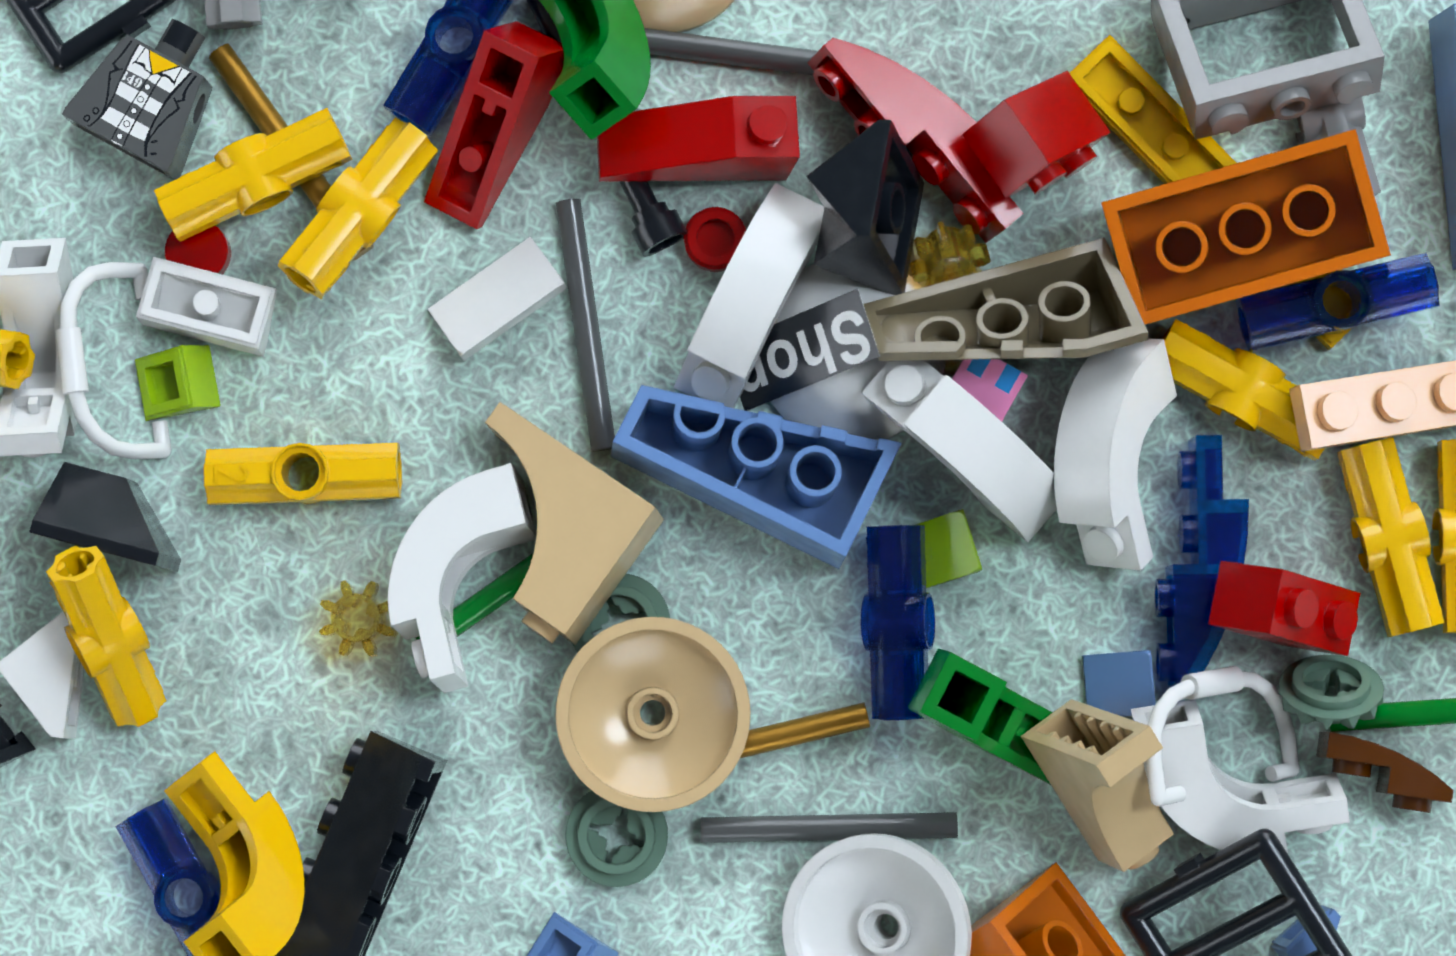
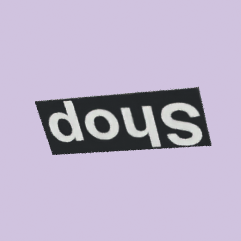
M855 289L773 325L740 396L744 411L880 357L859 289Z

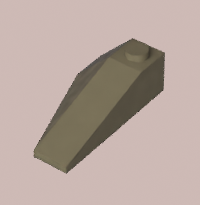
M1105 237L863 304L880 357L877 358L878 361L1081 358L1148 340L1147 328Z

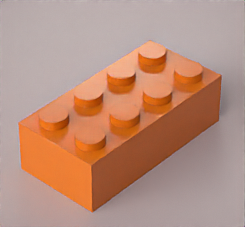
M1356 129L1101 202L1121 274L1145 325L1391 256Z

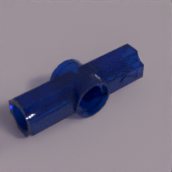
M447 0L443 8L437 10L429 18L425 28V37L383 104L384 108L401 121L410 122L422 132L432 136L469 75L484 30L499 26L514 0ZM462 27L473 33L471 44L460 53H448L440 48L442 36L452 28Z
M1427 252L1350 271H1334L1321 278L1236 299L1237 318L1242 338L1249 352L1325 334H1339L1350 328L1440 306L1439 285L1434 266L1431 264ZM1327 287H1338L1349 294L1352 301V310L1346 319L1335 318L1326 311L1323 305V294Z
M925 525L867 526L868 594L864 595L861 606V636L865 650L870 651L872 719H925L908 708L928 669V650L933 648L935 639L934 602L932 595L929 592L926 593Z
M165 798L140 810L115 827L154 895V905L158 915L164 922L170 924L187 956H194L184 944V941L206 924L214 915L219 904L221 887L217 878L206 869L168 799ZM182 879H190L196 882L202 890L203 903L195 914H186L175 904L174 890Z

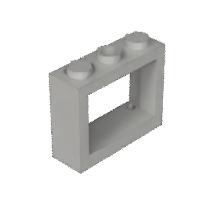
M1151 0L1153 25L1194 139L1218 135L1230 131L1232 135L1243 130L1246 126L1273 119H1295L1305 114L1308 110L1335 103L1352 104L1355 98L1380 92L1385 55L1363 0H1330L1349 46L1348 49L1213 84L1208 82L1190 29L1302 0Z

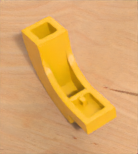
M214 751L164 790L208 847L220 876L221 894L214 915L206 924L187 938L184 944L194 956H275L293 935L302 912L304 871L300 850L289 821L271 792L268 791L254 802Z

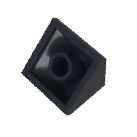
M878 120L806 176L824 206L814 265L882 292L898 295L905 293L924 181L892 120Z
M64 462L32 520L29 531L33 534L85 548L97 546L104 553L177 572L181 563L180 556L137 482Z

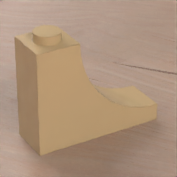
M499 402L485 423L519 457L532 485L537 511V536L534 553L526 576L513 599L527 611L521 622L552 644L560 634L576 645L664 519L655 506Z
M1071 699L1021 736L1098 861L1122 872H1125L1127 869L1139 868L1154 859L1159 852L1158 846L1174 835L1159 806H1155L1150 800L1144 762L1163 749L1149 725Z

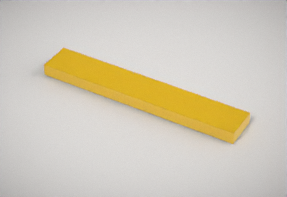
M1111 35L1105 38L1070 72V75L1103 122L1164 184L1236 164L1211 136L1194 139L1184 109ZM1342 269L1270 289L1272 294L1328 350L1334 347L1377 305Z

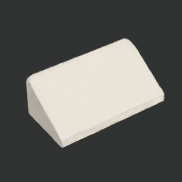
M529 237L427 310L465 361L566 290L567 287L533 239Z
M153 257L136 318L143 326L264 357L277 289Z

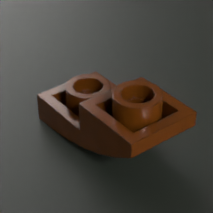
M1319 732L1316 757L1333 759L1331 772L1370 778L1372 766H1379L1376 792L1393 794L1392 807L1431 813L1432 801L1452 803L1454 790L1434 773L1410 758L1377 743L1354 736L1334 732Z

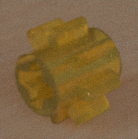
M941 221L938 222L937 229L932 231L926 239L923 237H916L914 239L917 255L920 258L910 262L913 280L915 282L926 281L925 286L927 287L981 272L982 269L980 267L989 264L991 259L986 244H975V236L971 225L967 224L960 230L955 227L946 226ZM955 261L954 263H952V264H950V265H944V264H946V263H948V262Z
M341 581L342 598L336 603L329 600H321L320 605L325 610L331 612V624L325 625L320 629V635L333 636L338 634L343 638L339 646V654L342 656H348L352 652L355 643H362L364 651L369 656L374 657L377 655L375 639L381 634L388 637H396L398 634L394 628L385 625V614L389 613L388 601L380 604L375 600L379 591V584L374 581H370L366 585L363 594L355 593L354 587L348 581ZM363 601L368 603L366 614L374 618L373 626L370 630L359 628L355 635L352 636L349 634L352 624L344 619L345 611L348 607L359 609Z

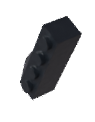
M370 731L366 741L356 738L342 770L343 774L351 777L341 801L333 797L330 799L317 828V833L325 836V840L316 860L306 857L303 862L304 900L299 922L289 941L275 956H366L448 760L379 731Z

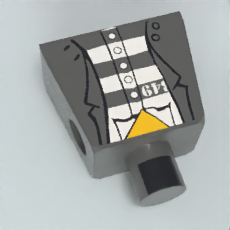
M171 19L155 49L126 35L117 43L72 98L62 115L74 126L169 178L173 180L178 179L185 167L213 88L204 76L189 68L205 37L176 19Z

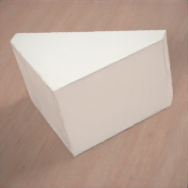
M61 612L0 661V673L50 737L76 738L85 669L77 658L65 633L64 627L69 625L64 612Z

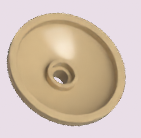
M641 617L620 622L603 630L588 641L575 655L562 678L558 691L556 728L562 751L570 767L579 779L594 793L615 805L630 810L642 812L670 811L688 806L706 797L720 786L733 771L744 751L748 738L751 713L750 700L743 675L729 652L711 635L700 628L680 620L665 617ZM649 700L659 701L665 708L663 720L655 725L645 723L640 716L642 705Z

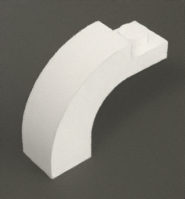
M777 183L773 185L742 237L703 314L687 349L689 353L673 388L689 396L721 402L726 407L735 408L779 313L818 243L824 206Z
M66 238L2 241L0 247V313L3 330L22 332L29 335L31 349L36 354L32 374L21 383L19 389L3 387L0 402V456L21 455L34 458L46 454L62 453L65 436L75 435L77 421L69 396L63 395L55 330L60 329L61 302L69 283L73 280ZM76 310V327H77V310Z
M1148 338V340L1089 356L1080 368L1067 395L1059 422L1054 456L1056 508L1060 523L1077 525L1086 565L1141 571L1153 558L1138 492V462L1142 443L1148 428L1156 416L1177 396L1164 339Z
M925 360L888 361L861 392L871 404L947 466L972 491L986 509L1026 542L1033 538L1057 510L1054 473L985 406L948 375L943 376Z
M511 463L471 475L441 492L420 512L408 528L393 561L388 587L390 624L405 640L420 636V639L412 641V652L417 670L421 678L429 677L430 681L443 693L468 687L453 621L455 595L462 579L485 556L501 549L536 540L537 533L524 480Z
M1195 699L1178 701L1168 714L1161 735V745L1163 747L1161 749L1165 788L1180 785L1186 791V798L1182 802L1161 807L1179 827L1201 842L1222 850L1259 829H1269L1276 834L1288 853L1285 832L1297 831L1302 834H1319L1330 830L1333 825L1350 822L1347 798L1336 773L1265 784L1238 780L1220 770L1208 757L1204 726ZM1155 705L1131 709L1132 720L1147 725Z

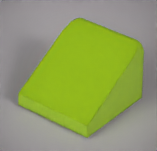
M180 345L135 359L146 421L221 406L209 345Z
M963 509L900 530L919 591L982 571L980 559Z

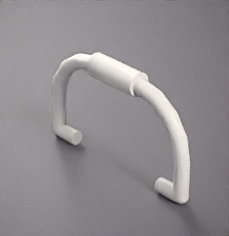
M107 262L85 268L69 283L61 302L60 329L55 330L63 395L69 396L75 419L89 440L108 454L128 459L167 458L171 454L167 420L152 422L154 443L132 444L118 441L103 431L88 407L85 393L89 392L82 333L81 328L76 327V310L81 296L95 281L107 278H133L135 299L141 300L148 277V269L143 263Z
M1229 666L1184 675L1180 683L1166 690L1152 709L1147 725L1151 727L1161 743V735L1167 716L1178 701L1184 698L1194 700L1239 691L1243 687H1249L1263 696L1273 711L1279 732L1283 763L1268 766L1265 770L1266 778L1274 782L1295 777L1299 773L1300 767L1295 730L1290 713L1283 711L1282 696L1279 695L1276 687L1255 672L1242 671L1238 666ZM1160 750L1145 761L1150 800L1155 806L1182 802L1186 798L1184 787L1178 785L1165 788Z

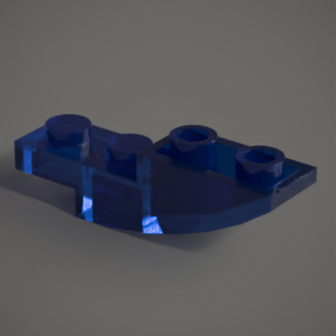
M1195 435L1188 440V451L1178 452L1179 489H1189L1190 515H1180L1179 548L1181 553H1191V564H1172L1165 567L1166 579H1156L1154 588L1156 617H1166L1167 643H1157L1156 676L1158 682L1168 681V688L1180 683L1184 675L1202 672L1208 666L1225 629L1208 625L1220 562L1227 561L1244 564L1248 539L1249 499H1223L1222 435Z

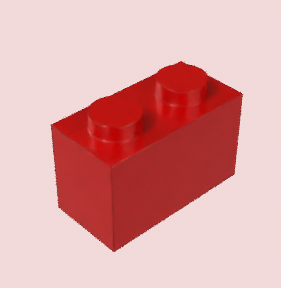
M1067 70L1006 98L962 135L1007 198L1028 186L1036 195L1064 176L1067 179L1076 174L1097 158L1092 147L1111 132Z
M1221 561L1208 625L1282 646L1348 656L1352 635L1357 627V609L1361 593L1284 569Z

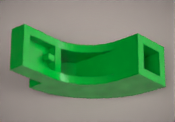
M539 0L558 30L564 52L562 72L549 93L592 140L635 111L647 91L651 62L648 40L634 0Z
M937 649L908 708L953 735L1051 785L1021 736L1053 712L1005 687L1007 682L952 652Z

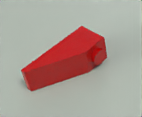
M518 21L484 30L424 203L475 229L483 227L550 104L552 96L549 92L560 76L564 65L562 43Z
M728 96L633 111L597 136L599 182L786 181L800 158L796 96Z

